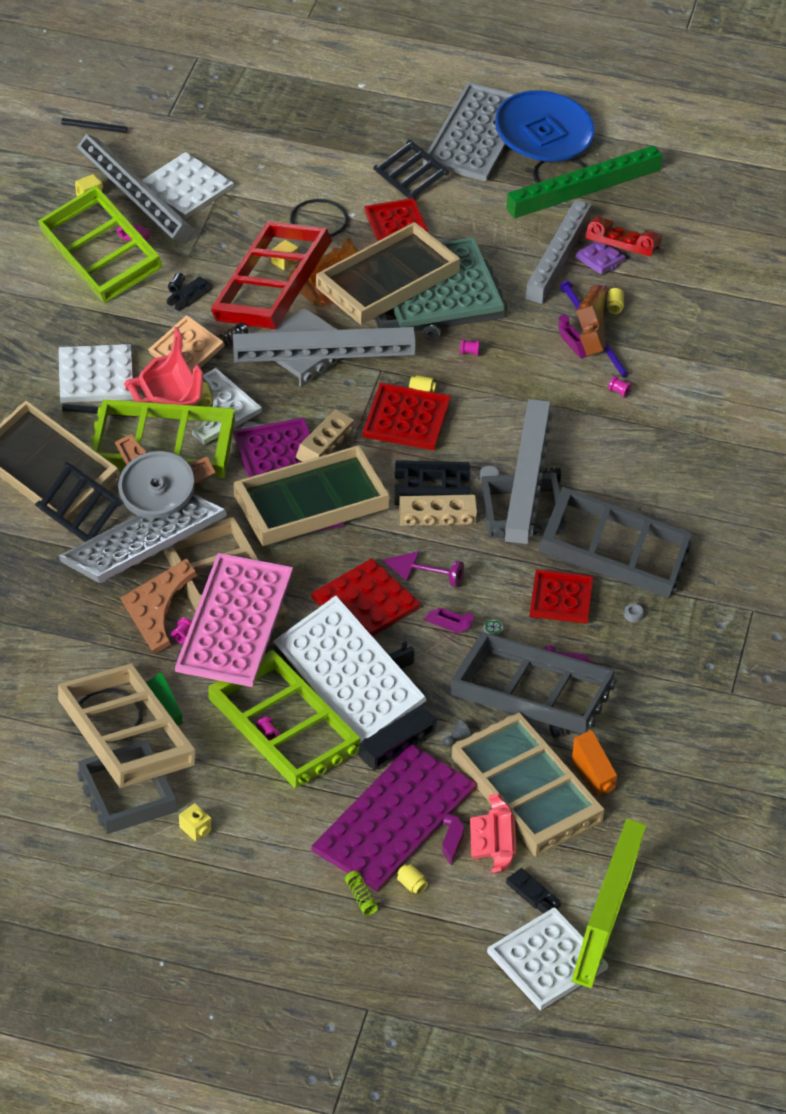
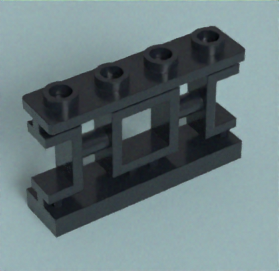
M396 460L395 479H404V484H395L394 505L399 506L400 496L470 495V486H461V480L469 481L470 463ZM408 476H417L419 478H408ZM446 477H455L456 479H446ZM423 479L441 480V485H423Z

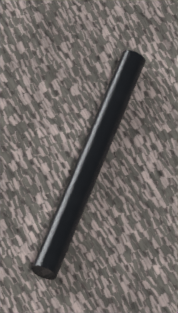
M62 118L61 120L62 125L120 133L128 132V127L68 118Z
M62 404V411L97 414L98 407ZM114 415V416L135 417V416H127V415Z

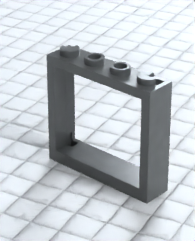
M542 473V483L538 484L540 492L552 491L554 505H556L560 495L556 473ZM515 475L482 476L481 494L489 538H505L507 520H494L490 494L512 493ZM564 514L555 535H564ZM550 518L535 519V523H531V525H534L533 536L544 535Z
M147 740L112 751L121 764L154 754ZM98 756L78 761V770L76 771L78 781L83 783L84 794L90 798L91 809L93 813H97L98 824L103 826L106 834L177 812L176 797L165 775L152 778L161 799L109 815L90 775L105 770V766Z

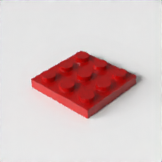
M414 198L364 206L365 215L377 242L414 222L428 232Z
M536 569L529 617L587 624L593 576Z

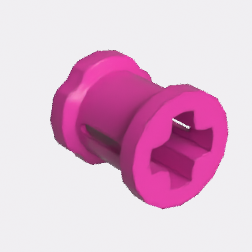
M462 339L460 354L469 353L478 356L480 340L473 342Z
M614 376L609 383L608 390L616 391L626 398L631 391L632 383H626L619 380V377Z
M181 618L177 622V628L171 633V637L175 642L184 644L192 621L187 618Z
M266 716L259 719L256 726L271 741L279 736L280 732L274 727L272 718Z

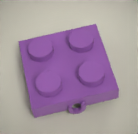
M594 242L576 254L577 259L601 275L609 270L614 271L618 265L625 262L623 254L611 246L600 242Z

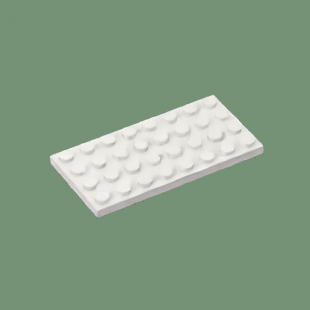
M337 596L330 599L273 641L277 649L311 689L360 737V743L363 739L371 737L379 729L387 727L395 720L427 701L421 691Z

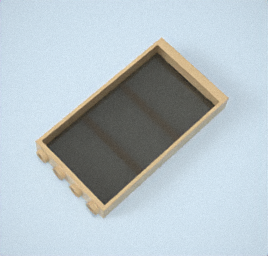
M414 222L317 273L316 288L362 325L458 273L460 270V258Z
M27 401L19 405L0 424V477L34 503L42 500L65 467L63 466L66 461L73 464L107 490H110L119 481L120 473L117 467ZM70 473L47 506L57 512L80 479ZM86 484L63 517L73 523L96 490Z

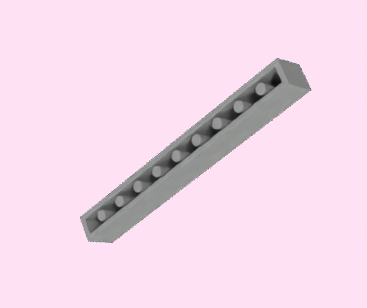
M85 134L77 148L172 239L185 244L194 232V229L99 139Z
M414 327L233 334L234 362L415 355L416 342Z
M528 399L506 522L505 542L528 544L529 536H533L534 525H531V523H535L536 512H533V510H537L538 499L535 497L540 495V486L538 485L542 483V473L540 471L544 470L545 460H542V458H546L547 447H544V445H548L549 434L546 433H550L551 422H548V420H552L553 409H550V401Z

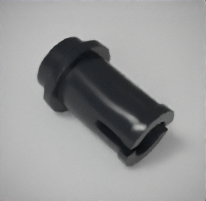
M176 273L173 280L169 282L168 289L171 293H176L182 289L181 285L185 281V276L182 273Z

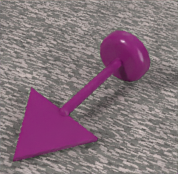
M419 551L382 560L405 581L408 580L412 568L447 574L449 575L450 585L458 588L464 575V563L462 561H455L450 570L415 564Z

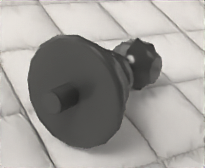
M457 721L451 736L443 738L444 745L448 747L456 739L470 737L469 725L463 721Z

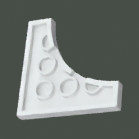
M217 368L203 375V382L209 385L213 397L212 407L232 408L235 410L236 421L234 428L262 413V407ZM203 421L192 430V435L205 445L219 437L221 422Z

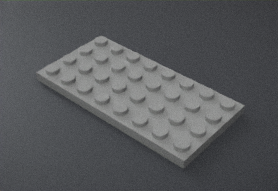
M468 82L427 153L451 173L487 181L506 147L495 127L496 112L501 103L515 93ZM423 159V165H424V164L427 163V161H426L425 159Z
M193 494L189 502L178 512L162 518H145L136 515L59 555L60 561L98 583L106 582L110 577L123 573L125 569L133 565L140 564L142 560L155 556L157 552L172 547L174 543L187 539L191 534L204 530L210 524L218 523L220 519L227 516L224 508Z

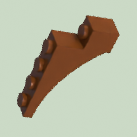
M597 284L592 286L576 310L583 329L580 339L587 356L604 351L607 346L604 332V305L609 291L607 285L601 286Z

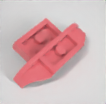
M496 793L489 795L492 810H489L488 815L470 818L471 857L480 859L491 856L494 859V868L491 869V873L507 870L513 861L514 855H516L515 816L505 800Z

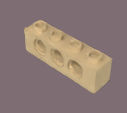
M335 409L300 444L296 458L304 462L333 453L336 446H340L345 437L351 435L354 419Z
M475 495L400 496L399 498L400 526L476 524Z

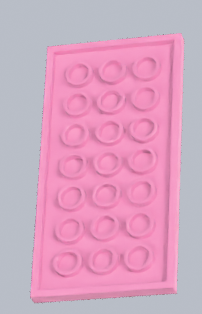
M218 553L177 660L175 672L253 687L292 577L293 567Z

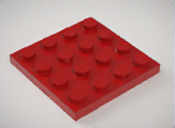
M380 382L363 429L362 437L434 451L451 396Z
M372 558L311 593V598L320 607L337 596L372 637L420 609L421 604Z

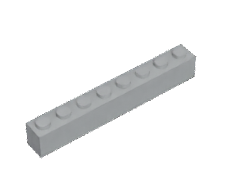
M578 200L573 202L527 283L526 300L543 304L590 220L591 204Z

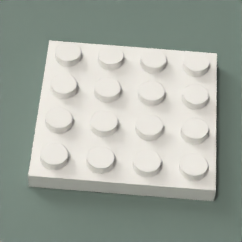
M186 152L142 180L185 220L234 188L232 181Z
M131 344L59 347L60 403L103 401V399L133 400L132 395L124 386L126 380L133 378Z
M555 907L489 946L487 949V953L540 1011L581 986L571 982L584 938ZM603 958L597 975L608 969V963Z

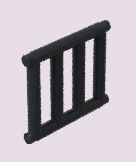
M408 140L406 142L407 145L379 166L375 165L373 170L408 199L414 198L416 200L417 195L442 176H448L450 171L416 143ZM411 149L417 153L392 173L388 174L385 171L387 167ZM421 158L427 161L426 164L401 183L395 179ZM435 167L438 172L410 192L406 188L430 168Z
M66 461L63 466L65 467L42 500L35 503V506L86 542L98 534L116 507H120L123 501L73 464ZM70 473H72L80 480L56 512L47 505ZM87 484L96 491L73 523H71L63 515ZM104 496L111 503L87 535L78 527L99 498Z

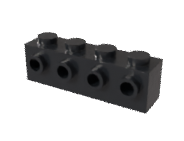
M420 705L387 727L379 729L371 737L363 739L359 743V757L372 770L376 771L401 755L411 745L415 746L436 733L437 719L424 706Z

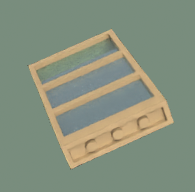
M520 713L508 716L504 720L492 724L488 728L476 732L472 736L452 745V759L469 779L477 783L476 788L491 804L489 795L498 793L508 804L515 816L516 835L535 857L603 822L604 808Z

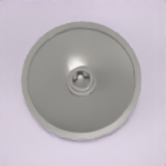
M165 451L148 452L133 459L123 469L118 483L123 504L134 514L145 518H162L178 512L189 502L195 487L194 475L190 465L182 457Z

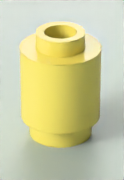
M612 288L607 293L606 307L611 314H619L624 308L625 294L619 288Z
M416 375V377L411 376L409 388L435 393L437 383L434 382V378Z
M203 382L202 396L196 405L210 407L213 397L209 385Z
M412 864L404 865L399 869L397 880L416 895L424 892L428 882L420 871Z

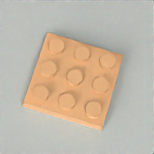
M186 315L148 350L155 358L169 355L173 347L174 328L177 327L183 336L182 353L184 360L193 374V368L197 364L201 368L225 345L222 340Z

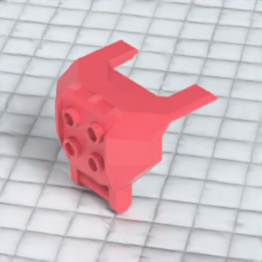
M177 327L174 328V341L171 353L167 356L154 358L143 369L139 377L128 379L124 382L126 390L130 392L135 402L195 406L201 398L203 371L198 364L193 368V374L189 369L182 353L183 336ZM137 389H141V393L144 396L143 399H141Z

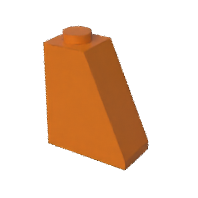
M590 730L575 737L571 764L598 796L612 792L616 788L617 774L593 731Z

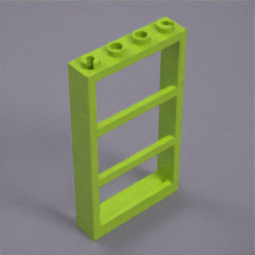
M96 185L38 220L42 233L104 304L163 268L160 256ZM99 202L112 219L69 246L64 247L51 231ZM118 224L132 241L84 270L70 253ZM136 246L147 256V258L100 287L90 277V274Z
M103 399L101 407H98L97 415L99 419L94 424L95 435H92L91 438L92 450L117 467L118 470H123L126 467L121 454L100 453L108 414L140 416L135 437L140 446L147 417L181 419L174 454L178 456L181 455L187 420L221 422L215 459L210 461L216 472V475L212 477L225 478L236 421L234 409ZM184 459L186 462L196 461V459ZM91 462L92 468L101 469L93 462Z
M271 650L264 654L256 679L275 669L291 686L244 713L226 697L244 687V685L218 680L208 686L209 700L296 789L301 785H306L318 775H323L328 769L338 766L350 756H355L359 752L360 737L274 650ZM298 692L316 710L317 714L271 741L248 720ZM324 719L345 741L296 769L276 747Z
M626 818L588 922L571 982L592 989L630 882L647 826L645 824Z

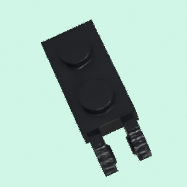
M199 276L178 292L171 294L166 300L169 306L175 304L174 308L180 311L211 291L212 284Z
M522 867L506 879V883L510 888L544 914L551 910L547 903L556 909L561 907V901Z

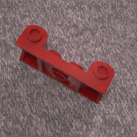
M601 216L595 217L589 223L585 239L649 257L652 256L655 248H660L662 234L655 231L646 230L640 235V233L635 231H624L621 227L613 228L614 221Z

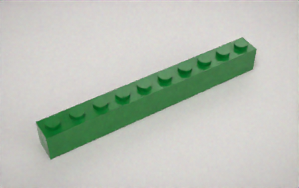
M652 145L507 193L506 209L515 219L660 171L662 154Z

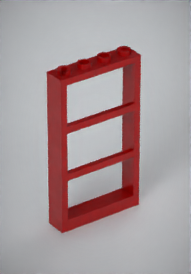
M267 221L211 307L215 320L232 324L242 322L246 326L276 330L331 244L332 239L328 229ZM273 237L313 242L306 254L266 250ZM261 256L301 261L288 282L248 277ZM244 283L284 288L271 309L231 304Z

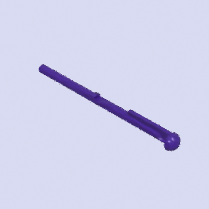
M563 281L560 284V290L563 293H567L577 309L581 302L572 290L573 284L570 281ZM606 341L607 346L604 351L623 378L626 377L628 372Z

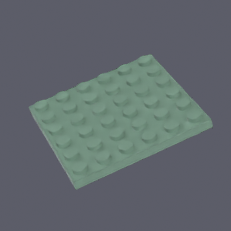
M474 237L441 242V244L445 245L460 258V270L453 276L394 307L393 311L400 328L504 311V304ZM420 246L389 252L419 278L443 266ZM383 256L374 260L385 291L389 294L413 282V280Z

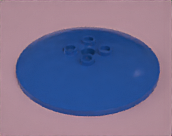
M531 90L514 94L501 103L495 116V127L503 142L517 153L535 160L557 162L575 158L589 148L594 137V124L588 112L574 100L554 92Z

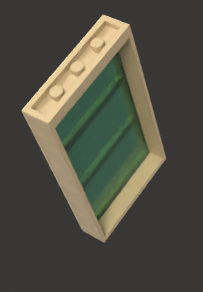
M359 445L234 482V497L262 546L388 509L389 500H391L389 490L384 488L381 477L377 476L373 464L369 463L367 454L361 450Z

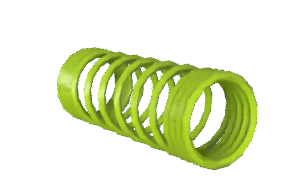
M349 872L345 876V881L359 904L364 915L375 913L378 905L372 899L373 896L370 895V891H367L368 887L365 886L366 883L363 882L360 872ZM357 876L354 880L349 881L352 877ZM362 883L364 884V886L360 887L358 890H353L355 887L361 885ZM363 888L367 889L366 891H363L360 894H356L357 891H360ZM369 892L367 896L363 897L362 899H358L360 895ZM368 896H371L370 900H367L365 903H360L363 899H366Z

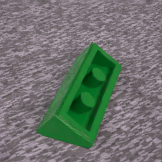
M161 672L147 681L146 684L177 725L183 724L182 713Z

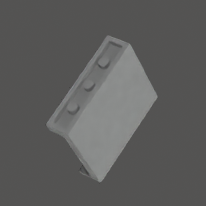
M303 308L281 323L276 330L273 329L268 333L337 329L306 308ZM341 358L279 360L275 362L299 377V386L302 387Z

